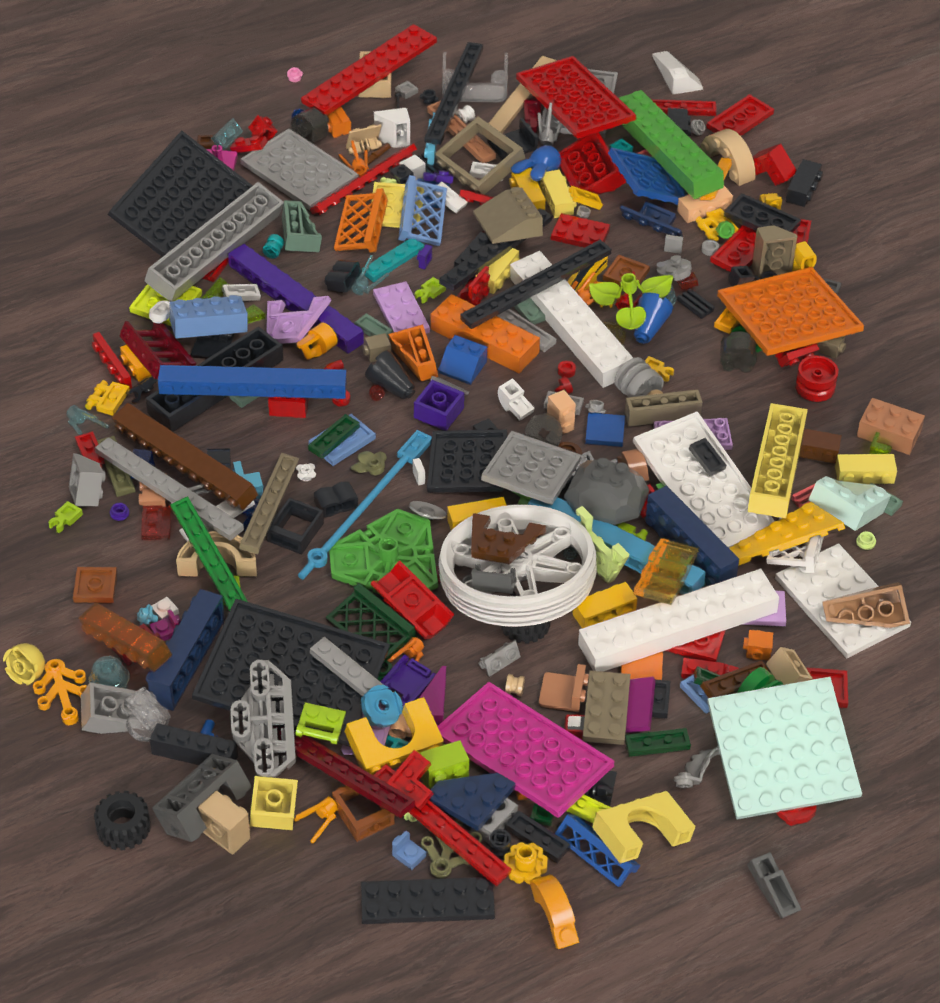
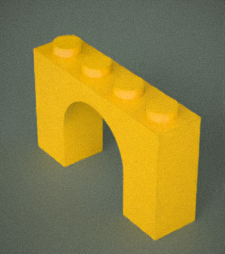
M424 697L405 703L402 713L412 735L411 742L404 747L388 748L382 745L376 739L367 717L347 723L344 732L360 768L374 775L385 764L392 769L399 767L413 750L420 754L422 751L443 745L444 740Z

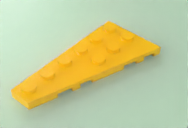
M809 502L794 512L788 513L786 518L772 522L769 526L756 531L753 535L739 541L729 549L739 558V565L750 562L752 557L759 555L765 557L769 555V551L775 549L782 551L808 542L810 537L816 535L826 536L830 530L836 528L838 531L843 530L845 526L844 522L816 504Z

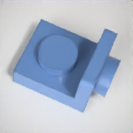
M407 831L402 835H398L392 842V856L411 870L426 857V851L410 840V833Z

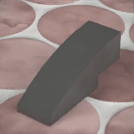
M771 852L754 858L747 864L760 890L781 919L802 910L783 870L779 871Z

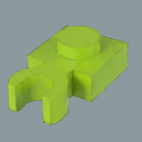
M432 277L421 285V289L415 291V299L421 297V303H426L429 297L434 299L446 291V287L439 284V280Z
M67 501L55 512V517L49 520V528L57 525V532H62L65 524L71 526L83 515L82 509Z

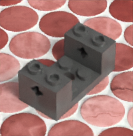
M211 754L153 806L152 809L166 834L193 842L207 829L196 809L205 799L215 791H218L222 795H227L230 799L238 800L244 797L252 786L237 760Z

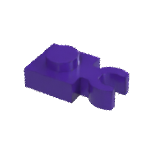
M440 170L439 173L423 172L424 181L453 184V176L448 171Z

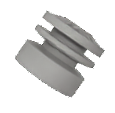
M636 357L621 366L615 376L614 384L627 397L646 396L655 389L661 391L664 380L642 358Z

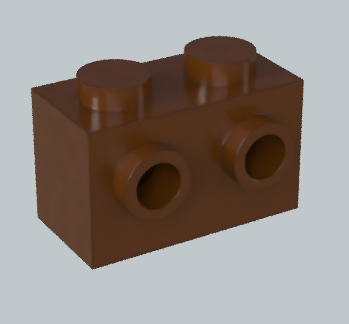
M804 429L799 457L836 464L842 435Z

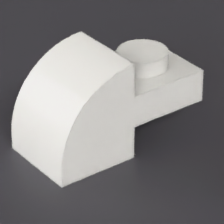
M512 378L499 386L498 398L505 411L510 410L520 421L533 413L535 408L523 396L524 390Z

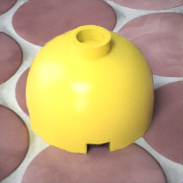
M28 643L13 646L5 652L3 662L6 661L7 665L5 668L6 673L13 681L20 685L22 682L30 685L42 675L45 667L43 654L37 647Z

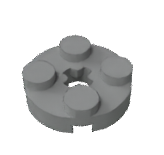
M679 255L672 256L670 260L657 263L658 276L673 275L675 281L687 278L692 271L691 262L681 259Z

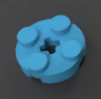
M385 685L374 686L361 698L362 712L367 717L371 726L389 727L397 722L400 714H402L403 705L401 698L396 692L393 693L388 688L390 687ZM379 702L385 705L386 708L381 710L378 706Z

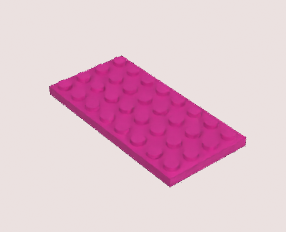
M490 682L484 685L437 726L445 744L460 740L471 761L491 774L499 773L515 782V790L557 818L614 767V760Z

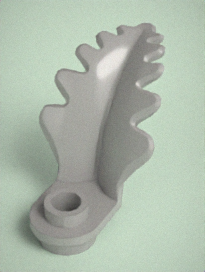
M719 747L713 750H702L699 754L692 755L691 759L693 761L686 764V772H680L678 776L674 777L676 787L692 788L693 785L700 784L710 759L720 755Z

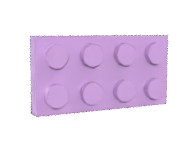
M407 281L373 289V295L393 333L422 324L426 334L430 333V327Z

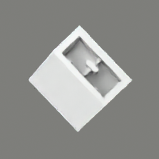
M407 108L374 112V125L381 124L378 141L380 140L384 144L389 143L393 148L410 145V118Z

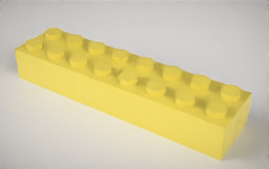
M770 404L750 492L748 512L781 518L787 517L808 409Z

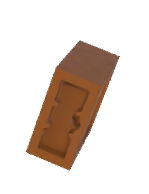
M342 786L332 792V799L338 806V814L357 842L395 824L394 814L379 806L381 808L380 811L357 821L345 804V801L360 794L348 786Z

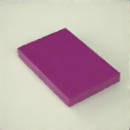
M654 676L630 679L625 733L651 730L656 682Z

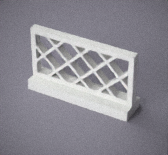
M816 535L810 537L808 542L803 543L805 546L802 548L794 546L779 551V549L769 551L767 564L805 566L806 572L814 573L824 536ZM789 549L794 550L793 552H791V553H789V554H788L787 552H785V551H787V550H789ZM778 554H781V555H782V557H780V558H777V557H774V556H776V555H778ZM800 555L803 559H794V557Z

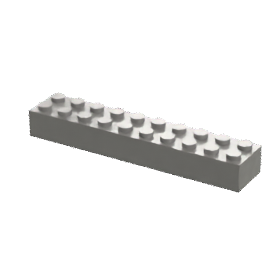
M257 182L150 266L144 282L168 301L176 300L228 257L229 252L245 244L280 215L284 202Z

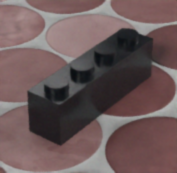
M157 723L150 738L153 755L200 765L211 754L234 760L238 758L237 744L233 740Z

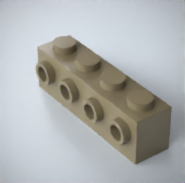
M699 390L628 397L625 403V416L628 426L654 424L655 421H675L695 412H698L701 416L703 402Z

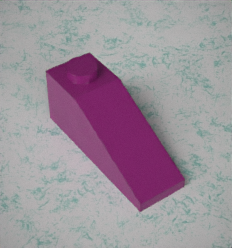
M446 666L440 668L419 697V699L425 698L437 726L444 720Z

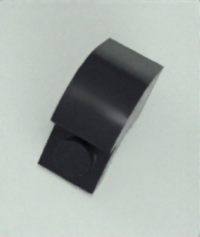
M748 266L732 267L728 276V282L731 287L760 280L758 276L753 275Z

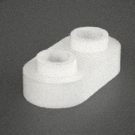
M159 301L150 309L149 318L154 323H163L170 317V301Z

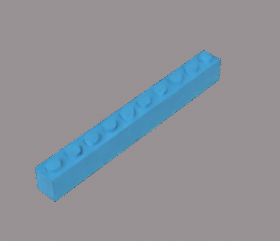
M558 497L553 505L533 498L528 502V505L543 506L561 511L581 522L580 516L576 515L568 502ZM593 519L592 531L603 539L609 549H612V546L619 543L629 553V558L624 565L645 575L652 560L656 558L654 556L658 547L618 528L616 525ZM665 551L652 579L684 595L702 588L705 581V571Z

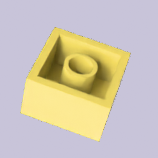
M255 776L250 826L293 830L298 780Z

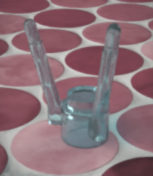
M370 255L359 278L355 280L351 287L353 292L358 295H363L364 292L368 294L372 288L389 276L387 272L369 286V281L364 275L373 259V255Z
M76 405L71 406L67 411V417L70 419L68 423L73 426L78 435L83 433L76 424L83 423L86 418L105 428H109V425L98 420L97 416L82 410Z

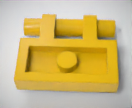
M721 208L706 213L705 219L701 217L696 218L698 227L705 232V236L709 240L716 242L719 240L715 229L722 221H729L734 225V234L738 231V227L732 220L724 217V211Z
M102 380L94 388V393L87 398L85 408L91 410L96 406L98 412L114 416L126 398L129 386L113 381L110 386H107V381Z

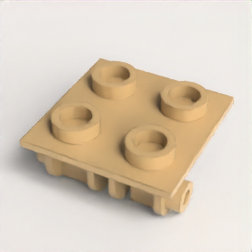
M381 124L370 125L363 129L356 128L350 131L346 144L349 154L354 155L351 145L352 140L355 143L358 154L364 153L365 148L367 151H372L382 147L381 141H378Z

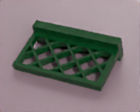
M360 583L353 588L354 592L326 616V620L330 624L341 630L348 631V626L359 625V632H355V634L365 637L373 636L375 640L376 636H387V643L390 644L391 649H389L385 660L394 655L412 637L417 638L415 628ZM354 600L360 603V608L349 609V604ZM371 612L374 614L373 619L363 620V613ZM360 613L359 620L349 621V614ZM338 614H346L345 621H336L334 618ZM373 624V631L362 632V625ZM376 624H386L387 631H376ZM390 635L402 637L398 642L390 643Z

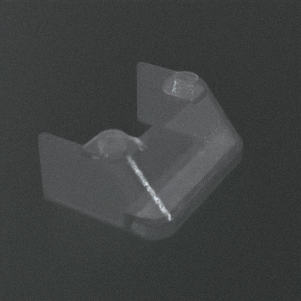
M443 52L442 95H444L455 71L446 69V52ZM504 53V70L493 72L491 83H468L460 102H503L507 98L508 53Z

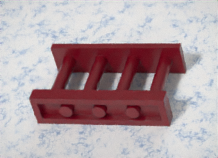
M128 321L124 322L119 336L154 379H158L160 365L196 366L193 358L163 323H154L151 330H135ZM142 337H151L152 341H144ZM151 348H160L162 351H152ZM168 358L171 362H162L160 359Z

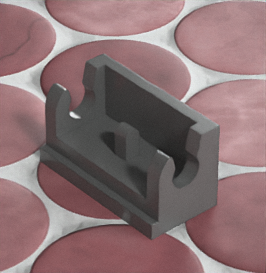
M475 564V569H472L473 589L512 594L517 582L516 570L511 568V573L508 574L481 571L480 564Z

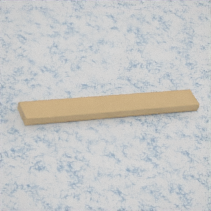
M542 56L533 68L555 62L556 60ZM520 83L488 124L503 134L524 107V100H529L532 94Z

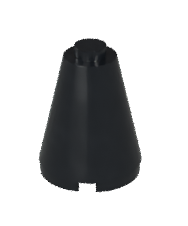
M389 350L379 354L375 358L377 362L374 365L370 364L368 366L365 377L402 399L411 398L415 393V384L395 355Z

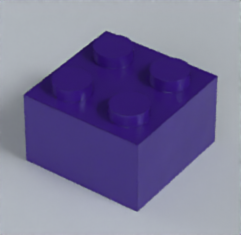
M431 380L414 402V418L447 431L464 409V392Z

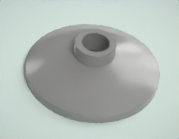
M412 501L409 504L412 511L430 520L444 519L447 515L440 507L427 502Z

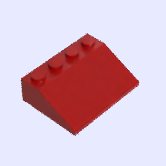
M600 133L585 136L559 152L561 157L560 167L570 186L595 194L613 191L626 183V179L619 172L616 164L612 162V158L608 154L610 149Z

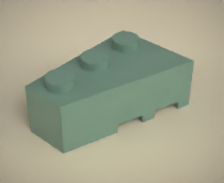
M284 200L282 226L285 250L319 252L322 236L320 233H317L316 226L310 221L309 214L302 202Z

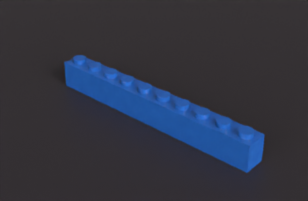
M160 365L158 376L159 394L346 399V370Z

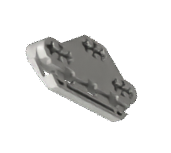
M256 660L250 665L251 686L241 700L235 701L231 705V730L235 743L255 764L256 776L277 778L286 767L289 770L296 763L291 680L269 660ZM258 671H262L263 693L261 694L259 693ZM270 671H273L282 678L279 686L274 684V674H270ZM283 697V700L280 701V713H276V702L271 701V698ZM239 711H243V734H240ZM285 724V728H281L282 740H278L277 728L273 729V725ZM262 749H266V773H263ZM286 752L287 755L283 756V763L279 766V757L274 756V753Z

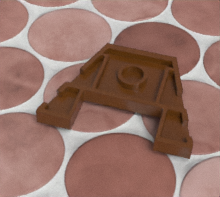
M473 513L471 556L475 559L511 564L525 551L526 546L529 544L533 545L540 534L543 536L546 533V525L529 523L523 535L513 532L497 531L492 528L487 529L491 522L490 516Z

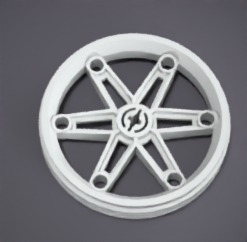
M508 505L477 513L490 516L491 522L487 529L492 528L497 531L513 532L514 534H523L529 523L546 525V533L537 538L533 545L529 544L526 546L525 551L511 564L472 558L473 516L454 527L443 542L439 556V573L441 585L447 598L460 612L475 620L492 625L529 626L557 619L571 612L586 599L596 578V550L589 532L573 517L548 507ZM571 546L579 553L582 565L553 557L563 549ZM455 564L474 569L475 564H480L481 571L502 574L511 573L510 569L515 568L517 582L514 592L516 596L492 595L493 591L473 589L472 579L462 583L457 578L454 572ZM527 580L529 590L524 591L519 581ZM535 581L564 584L554 589L537 593Z

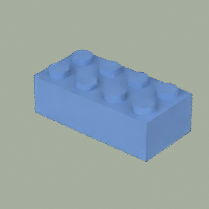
M231 295L229 297L195 298L193 300L179 299L169 302L170 323L175 338L247 332V311L241 296Z

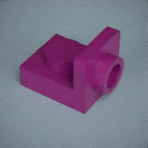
M171 609L167 610V618L149 624L150 630L154 634L157 632L160 634L159 643L171 639L174 628L181 622L179 616L174 615Z

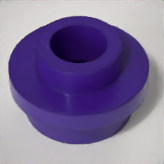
M115 503L110 509V516L117 521L124 520L129 516V508L124 503Z

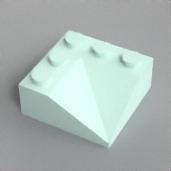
M825 476L816 482L808 500L856 531L883 514L891 495L885 489L876 485L838 481Z

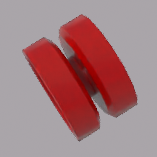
M815 355L803 359L798 367L795 386L797 393L802 398L814 402L830 399L835 393L839 370L837 365L831 359L824 356Z

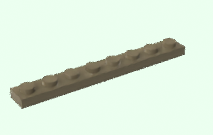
M281 453L240 542L239 549L254 554L259 553L296 470L299 458Z

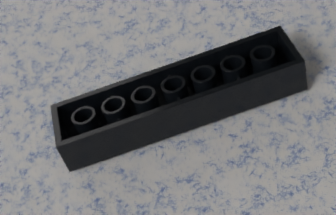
M258 326L197 366L272 368L284 360L283 345ZM159 390L146 397L147 413L161 425L174 432L228 396L159 394Z

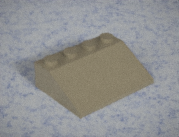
M513 187L505 190L473 210L474 216L492 244L543 236L542 216L523 188Z

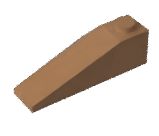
M900 582L822 601L827 622L885 628L910 624Z

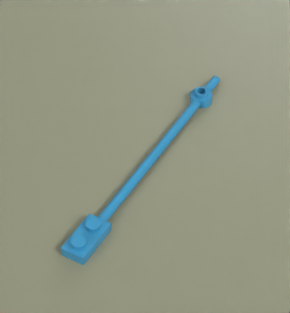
M419 430L415 431L397 452V457L400 458L322 548H314L308 552V563L298 574L300 579L304 580L314 568H321L327 564L328 551L407 462L413 464V459L419 458L432 444V436Z

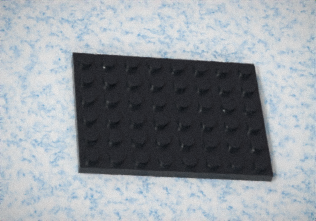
M181 130L107 215L163 257L253 185Z
M235 599L194 689L192 700L231 711V705L235 701L241 700L251 686L250 665L256 660H269L291 680L294 730L297 729L305 703L346 711L338 743L351 747L344 731L347 723L362 719L364 715L361 708L362 695L311 655L310 648L325 637L378 679L390 649V644ZM258 671L259 693L261 694L263 693L262 671ZM270 671V674H274V684L279 686L282 678L273 671ZM283 697L271 698V701L276 702V713H280V701L283 700ZM305 726V727H308V728H312V729H317V730H321V731H326V732L333 733V731H328V730L319 729V728H315V727Z

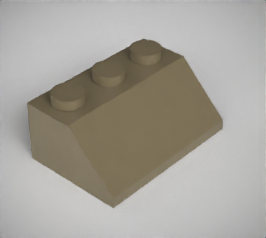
M774 225L757 228L752 269L755 275L761 278V274L765 271H772L778 275L792 272L797 235Z

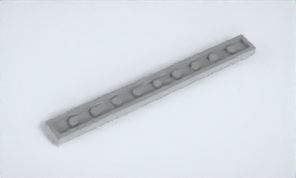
M108 437L95 447V452L168 501L174 503L188 496L202 522L231 541L244 530L242 523Z

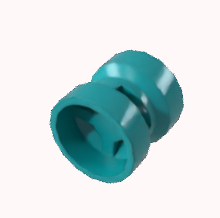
M277 234L270 235L262 249L264 255L272 259L277 258L284 246L283 238Z

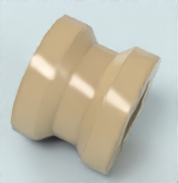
M508 674L505 692L509 695L514 693L522 697L525 676L514 677L512 674Z

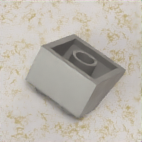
M73 453L69 490L75 506H98L99 499H102L103 496L101 484L105 481V471H102L100 463Z

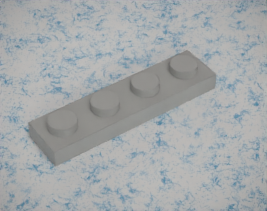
M323 637L310 648L311 655L360 695L363 696L374 686L383 685L327 638Z

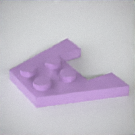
M329 296L314 297L309 310L284 313L283 310L286 305L284 301H268L266 332L281 344L300 341L329 305L331 299Z

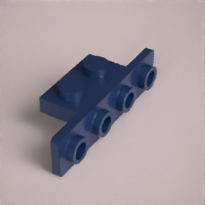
M649 202L644 203L640 212L623 205L620 207L622 216L628 220H636L640 225L650 226L659 233L664 232L667 235L683 237L682 231L672 226L677 217L673 212Z

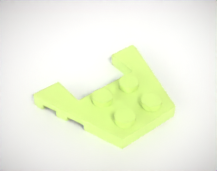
M581 506L576 509V515H580V523L589 532L595 546L597 574L609 584L619 574L629 558V553L619 543L612 546V549H609L603 539L592 531L593 516Z

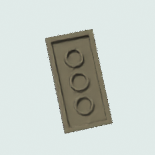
M589 671L583 729L584 742L624 745L630 674Z

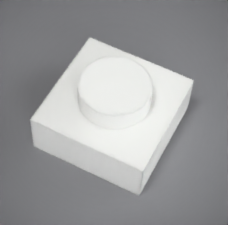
M168 597L152 605L153 614L157 615L159 620L167 618V610L170 609L174 615L179 614L178 608Z

